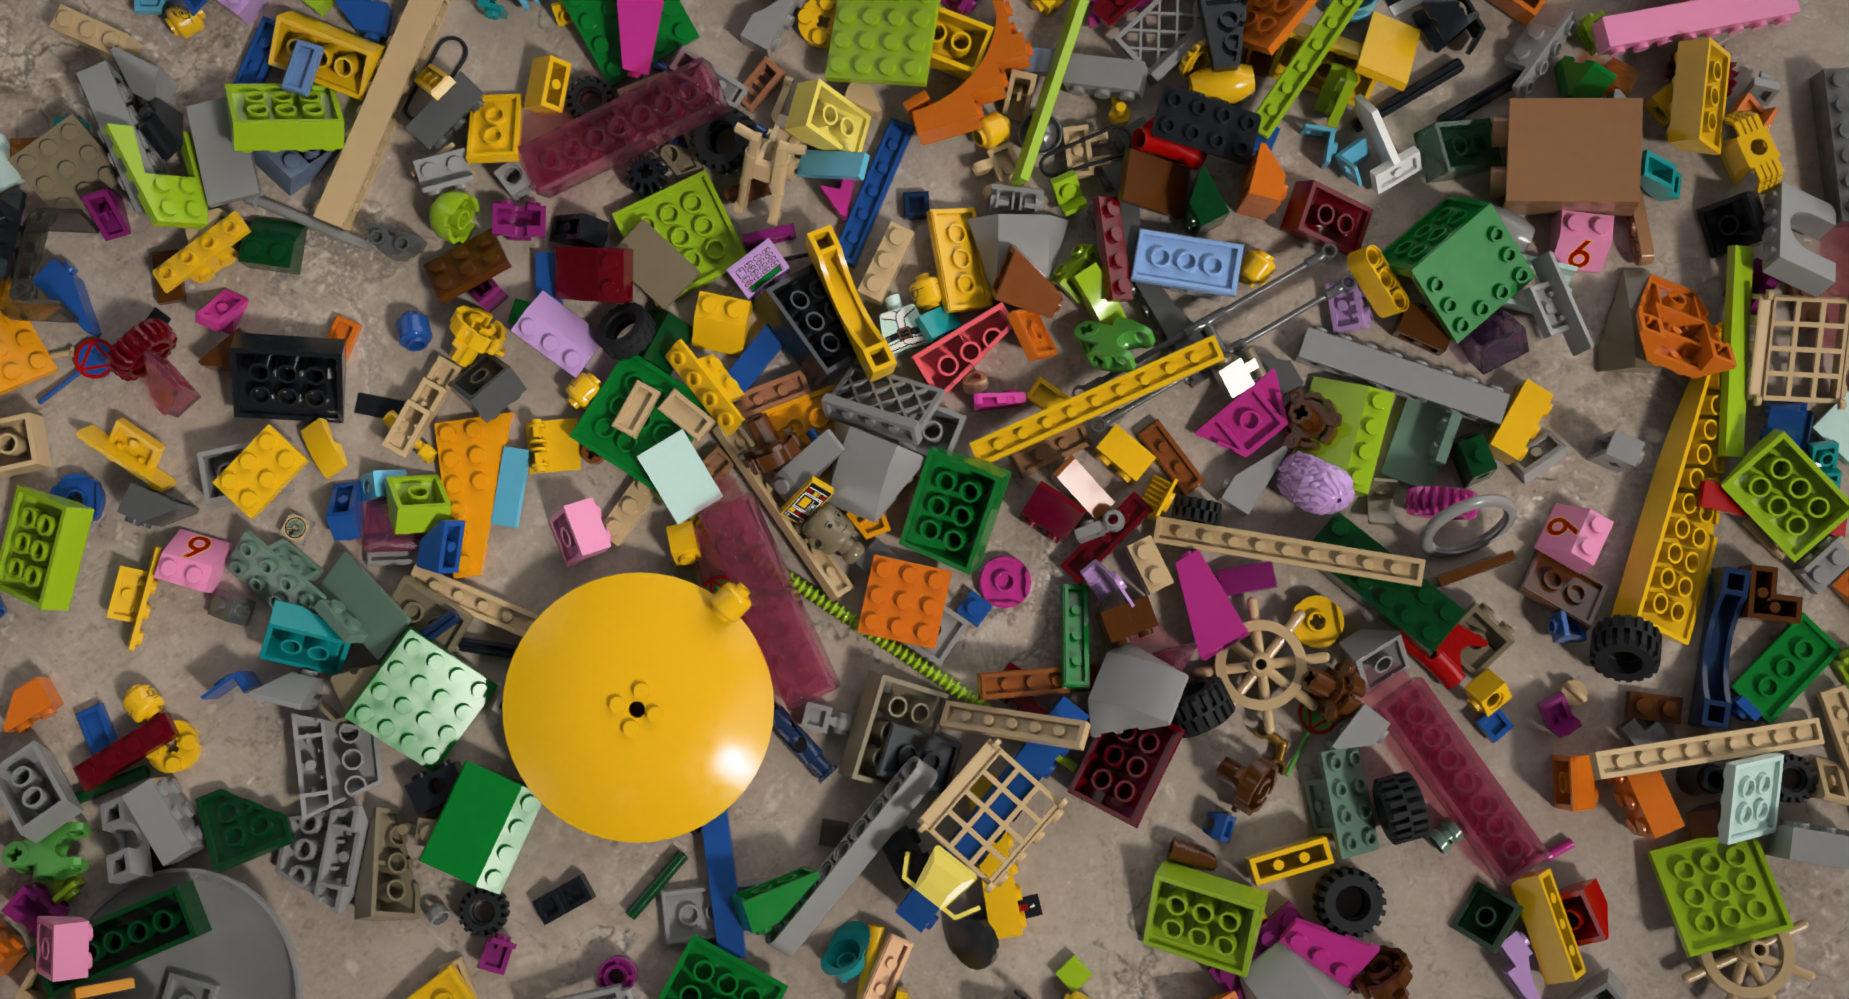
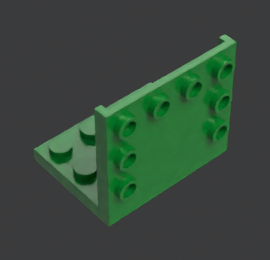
M1448 195L1382 251L1395 274L1412 278L1450 340L1457 344L1536 277L1492 203Z

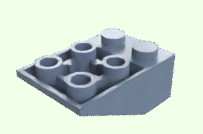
M320 149L308 150L306 152L296 150H282L280 152H270L268 150L253 151L255 164L291 196L309 184L342 149L334 151Z

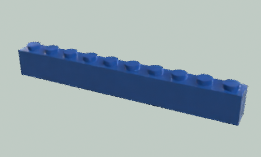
M1061 696L1047 714L1083 721L1089 718L1088 714L1065 696ZM1025 742L1013 759L1037 781H1040L1042 777L1047 779L1056 768L1053 764L1059 755L1064 757L1070 749ZM1009 763L997 780L1002 784L1015 768ZM1019 772L1006 788L1022 801L1035 785ZM994 784L981 799L983 803L997 790ZM1002 792L989 808L1004 821L1018 805ZM976 805V807L972 810L969 816L965 819L966 823H968L969 820L980 809L978 805ZM1021 810V811L1018 813V815L1012 820V822H1014V821L1016 820V818L1020 815V813L1022 812V810ZM984 812L971 828L987 841L1000 825ZM962 826L958 828V830L951 837L949 842H951L955 838V836L962 830ZM1004 829V831L998 836V838L994 841L996 844L999 842V840H1000V839L1003 837V835L1005 834V832H1006L1005 829ZM968 832L955 845L969 860L983 846ZM944 846L943 849H945L948 853H950V854H951L952 856H954L957 860H959L955 855H953V854ZM986 850L976 863L980 865L989 852ZM912 887L895 912L922 933L925 928L930 930L939 918L936 913L940 908Z

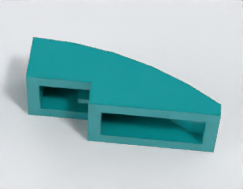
M1643 150L1641 159V187L1650 196L1659 201L1678 200L1682 174L1677 172V165L1649 150Z

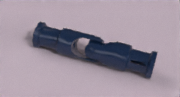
M774 701L772 731L783 736L784 744L805 767L808 766L819 778L818 782L821 784L838 767L832 765L822 755V749L800 726L794 725L791 715L782 705L778 706ZM803 735L806 739L807 747L804 751H799L792 744L799 741Z

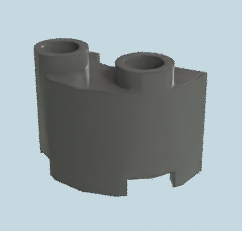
M374 223L369 224L370 241L384 255L395 261H409L408 259L423 253L428 244L419 235L402 231L399 236H396L395 233L389 231L388 227Z

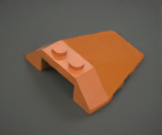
M1650 274L1636 313L1639 334L1647 361L1655 366L1665 367L1678 375H1686L1693 379L1732 370L1737 366L1732 347L1728 342L1723 343L1718 334L1721 330L1718 325L1712 326L1707 318L1710 312L1695 290Z

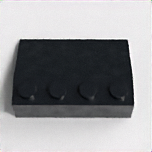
M813 263L765 289L754 302L814 388L858 360Z
M235 333L230 346L234 417L312 422L318 418H323L330 423H344L346 339Z

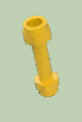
M391 410L384 416L382 421L391 429L399 414ZM421 439L414 446L418 451L417 455L427 464H430L438 456L436 449L428 443L425 444Z

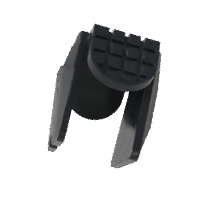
M1424 0L1421 3L1423 9L1412 13L1413 20L1435 53L1440 52L1467 29L1472 40L1465 53L1470 55L1486 30V27L1479 18L1478 11H1476L1470 0ZM1460 2L1466 7L1467 15L1464 12V8L1460 7Z

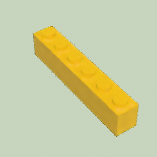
M997 772L990 773L996 779L998 778ZM982 774L969 790L981 800L993 783ZM968 797L971 813L977 804ZM1006 831L997 844L993 842L991 845L1007 858L1010 855L1009 847L1014 846L1013 836ZM987 850L989 854L979 865V869L990 878L1002 862ZM1015 864L1007 871L1010 875L1000 887L995 885L989 893L984 890L987 884L981 880L987 920L995 930L998 939L1023 935L1022 928L1027 927L1025 911L1019 912L1018 901L1023 900L1020 884L1015 885L1013 874L1018 873V867Z

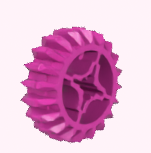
M1413 487L1407 491L1405 498L1406 511L1413 516L1432 519L1445 508L1461 500L1478 496V494L1471 490L1450 487ZM1479 509L1463 513L1452 520L1474 519L1477 517Z

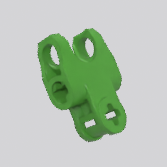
M1122 317L1116 318L1111 325L1088 320L1080 323L1074 329V335L1079 340L1082 355L1087 357L1088 361L1095 368L1108 372L1128 373L1133 371L1137 364L1130 350L1135 348L1148 349L1156 342L1153 331L1150 328L1132 319ZM1136 333H1141L1142 335L1145 336V338L1141 337L1140 335H1138V334H1136Z
M67 822L38 843H34L29 839L14 841L3 850L2 862L5 866L14 868L16 872L22 875L33 873V880L35 882L51 883L66 880L89 869V861H85L82 857H67V851L73 842L88 837L91 827L83 822Z

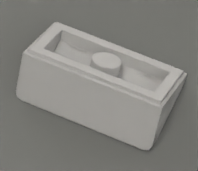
M1547 430L1526 445L1529 449L1521 461H1516L1510 464L1520 480L1527 484L1565 458L1567 446L1550 430Z

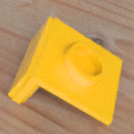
M1154 474L1142 497L1154 510L1147 518L1154 521L1160 516L1162 511L1166 512L1176 495L1172 491L1178 479L1175 478L1172 482H1169Z

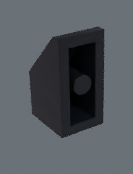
M156 97L150 104L146 103L140 109L138 114L140 117L139 129L160 157L168 161L183 146V114Z
M585 213L554 215L549 241L578 247L604 248L608 238L609 222Z

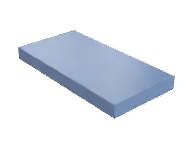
M1139 228L1131 281L1235 298L1244 245Z

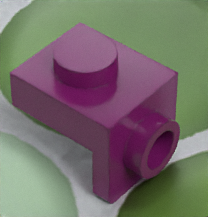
M1557 691L1536 703L1546 728L1558 738L1568 736L1582 727L1581 721L1573 716L1565 694L1561 691Z
M496 933L495 937L486 936L476 968L504 975L512 949H516L517 944L510 942V936Z

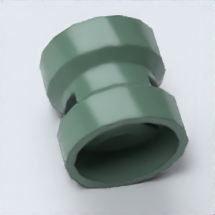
M1449 817L1441 821L1438 829L1432 828L1427 836L1437 850L1444 855L1451 850V844L1459 843L1465 838L1461 829Z

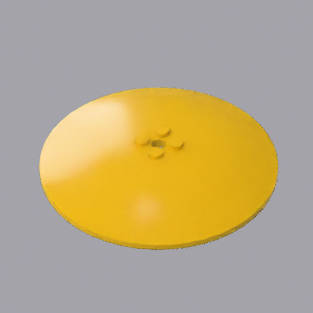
M644 572L622 573L603 577L571 590L543 611L521 639L507 672L502 704L503 727L512 760L521 778L535 797L555 816L585 833L603 839L634 843L655 842L689 833L707 824L722 814L746 790L764 759L770 741L774 716L773 686L765 656L757 639L741 618L736 622H724L715 615L711 609L713 607L711 599L714 594L692 582L673 576ZM641 702L645 707L644 714L640 717L633 716L629 710L631 703Z

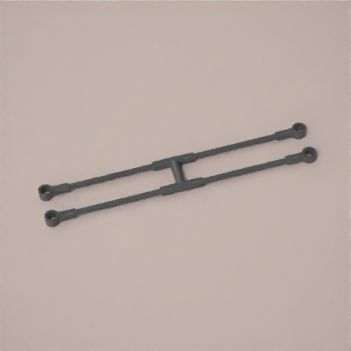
M1327 243L1319 252L1305 259L1304 263L1230 305L1221 307L1182 329V332L1136 357L1134 361L1136 364H1139L1181 339L1189 338L1201 330L1205 332L1207 337L1215 334L1223 354H1235L1239 350L1244 349L1250 342L1322 301L1330 300L1342 292L1351 291L1357 284L1356 278L1352 275H1345L1337 284L1323 291V294L1248 337L1240 338L1225 347L1212 324L1227 316V313L1304 269H1310L1324 260H1332L1337 255L1338 249L1334 244ZM1325 248H1330L1333 255H1326ZM1345 279L1351 281V287H1346L1344 285ZM1110 372L1103 377L1099 376L1085 385H1077L1073 388L1071 396H1076L1075 391L1077 389L1086 392L1106 383L1123 372ZM1192 375L1140 397L1125 407L1117 408L1103 417H1095L1090 423L1092 432L1096 434L1102 433L1107 426L1123 418V415ZM1094 422H1102L1103 428L1100 430L1095 429Z

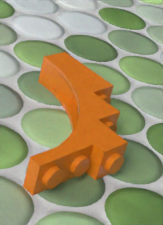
M993 0L996 12L993 38L987 53L974 73L960 87L943 99L912 111L916 132L923 146L983 129L980 118L985 117L982 105L1007 98L1005 87H1009L1007 74H1010L1012 69L1023 70L1032 67L1029 58L1034 56L1030 40L1025 41L1022 32H1017L1015 22L1010 23L1009 17L1013 16L1009 0Z

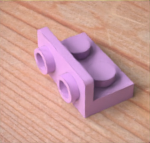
M1340 279L1326 282V289L1337 284ZM1344 280V285L1346 287L1352 286L1350 280ZM1358 283L1351 291L1342 292L1328 300L1334 334L1359 329H1370L1369 322L1373 321L1370 307L1366 306V296Z

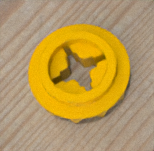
M1199 41L1187 51V54L1179 64V73L1188 77L1206 65L1209 60L1206 41Z

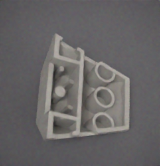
M994 214L967 219L975 239V246L979 250L984 265L983 269L990 289L993 286L1010 243L1016 245L1051 280L1069 220L1052 215Z
M835 421L834 435L846 450L831 464L830 486L834 488V494L828 499V503L877 523L897 499V495L906 484L914 479L913 476L924 465L926 457L852 426Z
M1130 642L1108 651L1088 697L1091 736L1097 738L1101 737L1103 733L1114 732L1115 734H1120L1127 729L1138 728L1139 730L1171 725L1189 676Z
M291 713L302 821L383 783L379 739L357 725L341 722L334 724L330 720Z
M363 806L320 812L302 821V815L289 817L296 842L279 849L275 872L297 887L304 888L313 894V898L323 901L332 907L331 910L337 914L343 912L356 893L370 826Z
M1279 940L1251 961L1246 978L1238 975L1246 999H1345L1351 990L1348 986L1344 987Z

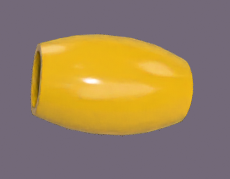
M1241 63L1238 69L1233 71L1212 73L1211 66L1201 68L1188 76L1189 92H1200L1205 94V97L1228 101L1229 104L1240 102L1255 94L1253 68L1251 65Z

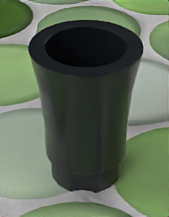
M1707 763L1678 767L1676 782L1684 793L1691 796L1717 794L1722 792L1724 788V769Z

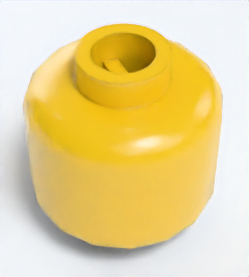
M993 111L984 115V118H980L983 129L972 131L973 139L979 147L990 150L1009 140L1012 127L1006 116Z
M1259 248L1255 251L1248 250L1241 261L1239 274L1242 277L1240 281L1251 288L1255 284L1258 286L1265 285L1276 270V265L1273 263L1275 258Z
M726 582L712 597L713 607L711 609L722 621L736 622L751 607L752 602L749 598L751 592L740 582L737 585Z

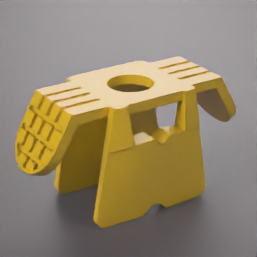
M1741 110L1726 115L1724 118L1725 123L1734 127L1738 137L1722 141L1720 156L1735 186L1739 185L1753 169L1757 177L1755 189L1759 194H1766L1771 189H1775L1781 182L1784 170L1779 161L1781 157L1780 152H1778L1773 142L1767 125L1763 126L1758 113Z

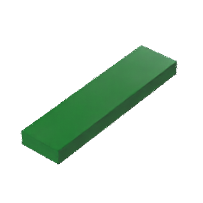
M1062 584L1060 586L1061 688L1088 690L1090 688L1088 586Z

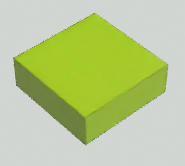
M1075 954L1055 971V974L1072 992L1077 991L1093 976Z

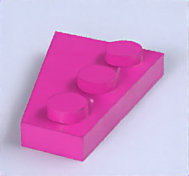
M1297 917L1280 935L1279 940L1344 987H1347L1380 951V945L1372 942L1367 944L1356 940L1354 936L1348 934L1343 936L1329 931L1327 927Z

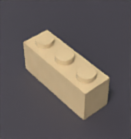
M60 4L49 25L51 29L63 38L114 61L116 60L111 52L113 46L136 57L143 46L131 35Z
M892 221L890 222L857 290L861 299L882 308L885 302L884 299L887 297L915 240L914 231Z

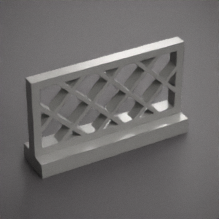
M1154 0L1112 39L1130 60L1142 61V52H1155V63L1150 68L1147 67L1148 75L1146 81L1151 87L1174 68L1194 44L1205 39L1202 22L1200 21L1197 24V19H1201L1200 14H1197V0H1193L1192 13H1179V0H1175V12H1161L1162 0ZM1157 6V11H1151ZM1145 16H1157L1156 29H1142L1143 18ZM1161 17H1174V30H1160ZM1179 18H1192V29L1190 31H1178ZM1127 33H1138V47L1128 46L1121 38ZM1142 34H1156V48L1142 47ZM1160 35H1174V46L1172 48H1160Z
M852 363L831 394L826 393L821 399L825 417L918 446L923 439V429L944 399L946 393L945 389L894 374L887 375L870 383L867 378L852 382V378L856 373L865 375L861 365ZM880 381L889 382L888 386L875 389L873 384ZM870 385L872 391L857 395L856 389ZM909 388L912 389V392L898 396L896 390ZM850 391L854 394V397L848 399L840 397L841 394ZM893 392L895 398L883 402L880 401L878 396ZM928 394L935 396L933 400L924 403L919 398ZM875 398L877 404L870 406L861 403ZM916 399L918 405L906 409L903 408L902 403ZM895 405H898L900 408V411L894 413L884 410L885 408H889ZM922 412V417L919 421L907 417Z

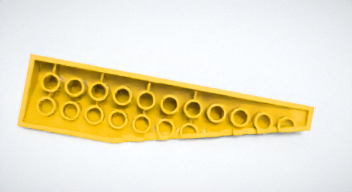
M1718 322L1717 325L1721 330L1718 335L1723 342L1724 323ZM1722 372L1695 379L1691 378L1652 476L1611 615L1613 617V615L1625 616V614L1632 615V617H1642L1644 621L1649 620L1653 623V626L1659 628L1662 638L1682 645H1689L1717 547L1718 537L1713 536L1715 524H1719L1720 513L1699 508L1696 505L1700 481L1707 480L1720 483V474L1725 473L1726 457L1718 456Z

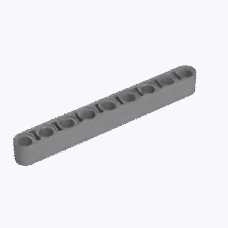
M916 756L906 761L818 868L817 871L820 877L778 924L771 926L772 930L767 932L765 942L786 956L793 955L934 785L938 776L935 769Z

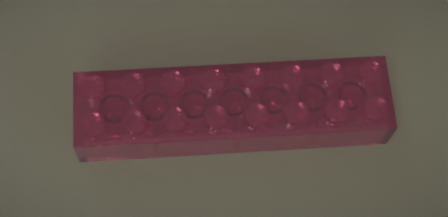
M700 57L518 146V149L537 195L550 199L730 112L731 109L712 63Z
M753 492L742 495L699 515L729 582L736 585L740 582L751 592L749 598L752 605L744 615L788 711L838 689L841 686L840 681Z
M1413 677L1371 707L1376 713L1391 723L1387 730L1452 821L1461 829L1465 839L1498 884L1508 887L1550 856L1548 850L1423 677Z

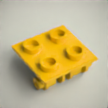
M578 418L542 421V419H532L531 422H525L527 450L532 452L529 474L582 470L580 443L569 437L578 423Z

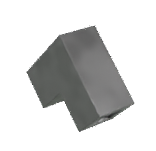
M876 538L855 563L867 574L871 570L874 554L900 559Z
M1628 718L1616 727V730L1629 746L1660 742L1668 735L1658 721H1651L1642 728L1634 718Z

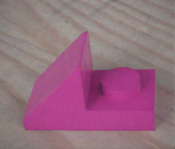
M838 179L837 187H841V189L820 186L821 193L843 222H846L848 218L855 180Z
M224 289L196 313L195 322L218 333L222 331L230 335L236 330L249 303V299Z

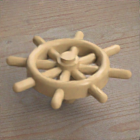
M1249 597L1247 599L1249 621L1244 624L1249 633L1251 632L1254 653L1238 641L1216 654L1214 666L1194 668L1192 676L1194 678L1221 677L1235 707L1239 704L1248 709L1262 711L1264 730L1267 734H1273L1275 732L1272 709L1285 705L1293 698H1296L1310 710L1318 708V702L1301 689L1302 675L1307 672V665L1327 663L1330 661L1331 656L1328 652L1305 654L1301 642L1293 633L1305 618L1303 610H1297L1286 625L1283 626L1273 621L1260 620L1257 599ZM1262 631L1277 635L1265 652ZM1285 642H1287L1294 656L1274 658ZM1232 649L1247 662L1226 664L1229 650ZM1296 666L1292 682L1275 670ZM1248 672L1235 689L1228 678V674ZM1268 678L1285 691L1271 698ZM1256 680H1258L1260 700L1244 696Z
M1801 919L1793 923L1795 928L1793 930L1724 948L1729 953L1713 959L1712 952L1698 955L1697 959L1700 966L1683 973L1681 979L1684 983L1689 984L1706 976L1714 986L1727 993L1725 999H1755L1762 997L1764 999H1777L1774 993L1787 983L1791 975L1808 981H1813L1816 978V974L1812 970L1795 964V947L1791 937L1808 929L1809 923L1805 919ZM1777 943L1779 958L1769 955V946ZM1758 962L1776 968L1768 981ZM1735 963L1730 981L1719 969ZM1747 967L1757 984L1755 987L1742 986Z

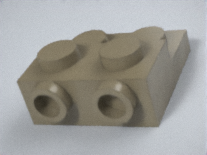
M1473 601L1465 609L1467 613L1458 624L1472 630L1488 642L1486 647L1466 646L1461 651V665L1476 678L1515 642V639L1512 635L1514 632L1513 628L1504 620L1499 623L1492 617L1494 611L1485 602L1479 605L1476 601Z

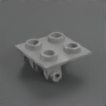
M992 183L988 215H1041L1044 189Z

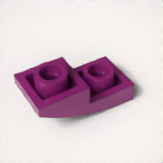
M1261 562L1217 571L1219 583L1228 597L1278 587L1273 562Z

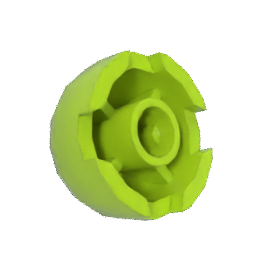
M454 190L442 193L429 207V220L432 230L439 238L449 243L466 242L477 225L472 223L475 211L479 212L477 199L467 193Z

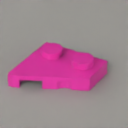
M1019 389L1004 390L1003 393L981 392L973 394V412L1024 407L1026 405L1025 392H1019Z

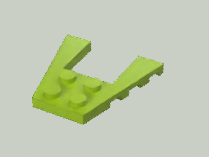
M107 123L103 127V132L105 135L109 134L114 144L112 149L116 157L122 159L127 169L125 174L128 180L134 182L139 191L137 197L152 225L204 229L208 224V204L192 132L183 131V146L181 147L189 177L145 173L133 126Z

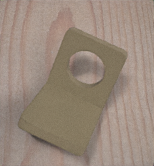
M1372 479L1369 494L1366 495L1368 523L1370 525H1395L1393 496L1398 486L1397 479ZM1387 485L1390 487L1385 491H1378L1375 489L1377 486Z

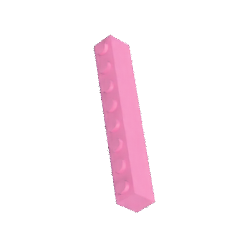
M1693 0L1605 16L1593 24L1592 28L1598 56L1609 54L1610 57L1624 54L1628 50H1633L1634 53L1647 50L1649 46L1657 45V48H1664L1676 41L1692 40L1703 36L1704 38L1710 37L1712 39L1725 32H1728V35H1734L1744 31L1746 28L1756 31L1773 23L1775 26H1782L1791 22V18L1801 11L1798 0Z

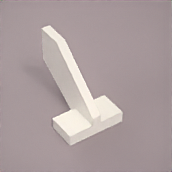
M1361 93L1354 97L1356 114L1381 162L1379 166L1370 170L1372 189L1377 194H1380L1422 170L1420 151L1413 145L1397 154L1378 109Z

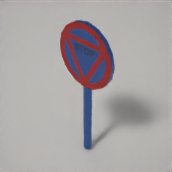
M100 338L88 339L82 342L74 354V365L77 371L40 398L38 403L43 404L80 374L91 379H101L110 375L112 371L106 360L108 352L112 350V344Z

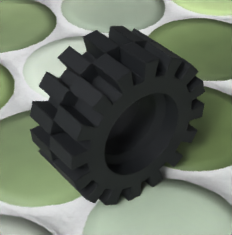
M585 76L583 81L581 78L577 79L578 83L576 85L572 83L570 85L572 90L567 91L568 99H566V103L574 119L578 120L582 125L586 123L588 127H593V124H596L597 127L601 126L600 122L603 120L605 123L608 122V116H613V108L615 109L616 104L614 102L615 97L604 80L600 81L595 76L593 79L590 76ZM588 93H596L601 98L600 105L594 110H586L582 107V98Z
M1175 496L1172 518L1219 526L1222 504L1198 497Z
M1784 754L1783 771L1788 768L1795 770L1798 775V782L1792 789H1787L1781 782L1780 802L1802 803L1804 802L1803 799H1810L1812 797L1809 794L1810 792H1816L1817 788L1812 786L1813 784H1818V779H1813V775L1818 774L1816 770H1811V767L1814 765L1811 762H1806V758L1799 757L1798 755Z
M479 887L470 890L462 897L463 900L458 905L460 910L457 911V916L461 918L459 920L460 925L463 924L465 926L464 930L472 932L471 935L473 936L480 935V937H485L497 932L506 924L507 917L510 915V911H508L510 904L509 901L506 902L505 900L507 896ZM479 901H488L493 906L494 913L489 921H480L476 918L474 907Z

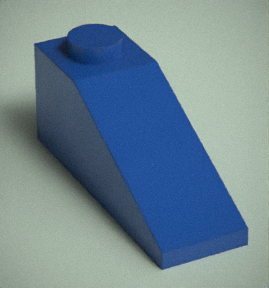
M53 258L33 278L32 282L84 331L99 338L102 333L84 281L76 275L78 269L68 261L62 263Z

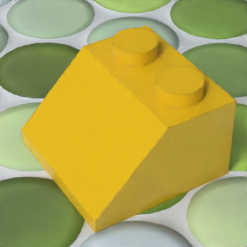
M699 291L694 314L692 347L740 357L744 353L754 309L752 302Z

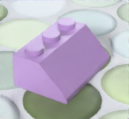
M544 291L529 305L510 330L518 338L575 378L584 370L600 348L596 341L595 332L597 330Z

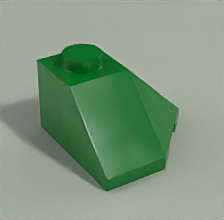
M1565 55L1553 68L1560 98H1601L1617 77L1616 74L1596 61L1586 59L1584 63L1574 62V57Z

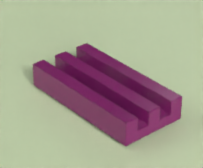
M793 223L742 234L745 247L748 250L756 248L767 238L773 244L797 238Z

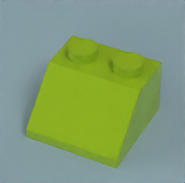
M439 474L386 477L388 516L394 534L406 535L429 532L441 520H450L452 505Z

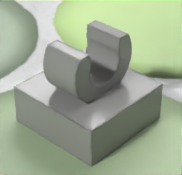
M1760 71L1759 77H1754L1743 93L1750 92L1761 105L1768 106L1780 91V82L1772 81L1770 73Z

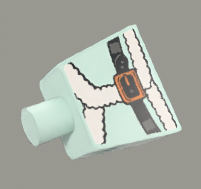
M894 294L884 299L888 312L879 315L881 333L886 339L894 357H899L933 344V341L929 343L926 341L914 321L920 316L914 304L903 307L899 294Z

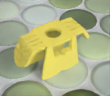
M937 845L934 847L917 882L914 883L908 878L911 852L906 851L902 879L954 920H959L981 910L980 906L955 915L947 909L977 881L978 877L972 870L941 846Z

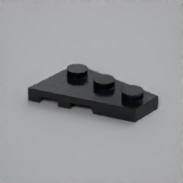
M1198 0L1212 73L1237 70L1240 66L1244 38L1243 31L1249 0Z

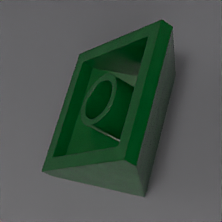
M649 305L647 312L654 319L656 332L652 337L651 343L638 356L671 375L674 368L665 358V355L679 339H682L688 345L693 335V327L671 312Z
M1477 882L1450 927L1482 948L1496 954L1524 907L1486 885Z

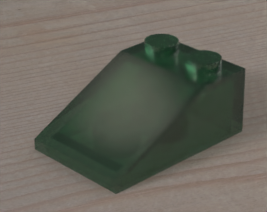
M1490 118L1435 122L1413 134L1416 147L1420 151L1426 183L1452 180L1490 171L1491 166H1503L1499 148L1491 147L1492 123Z

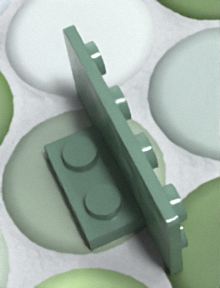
M1406 398L1380 474L1391 479H1397L1399 482L1413 487L1432 486L1438 468L1446 464L1462 414L1454 411L1447 412Z
M247 530L243 533L225 566L228 571L272 609L275 600L303 606L310 612L318 615L313 607L318 600H327V597L311 584L322 576L324 570L285 537L267 546L255 534Z
M344 552L318 588L327 597V600H318L313 607L345 643H363L378 660L384 659L411 622V618L349 552Z
M1360 747L1330 749L1318 752L1322 778L1304 781L1314 834L1333 833L1338 859H1346L1378 850L1379 842Z

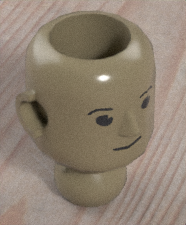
M824 503L802 525V531L809 539L811 547L821 550L828 555L839 551L842 559L848 564H853L865 551L861 542L854 541L851 538L855 530L853 523L831 503Z

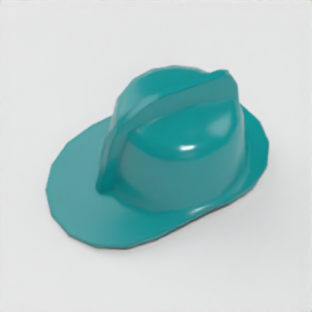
M850 921L836 930L821 959V968L826 974L835 976L841 982L847 983L849 979L856 977L862 972L865 966L864 953L870 940V930L865 923Z

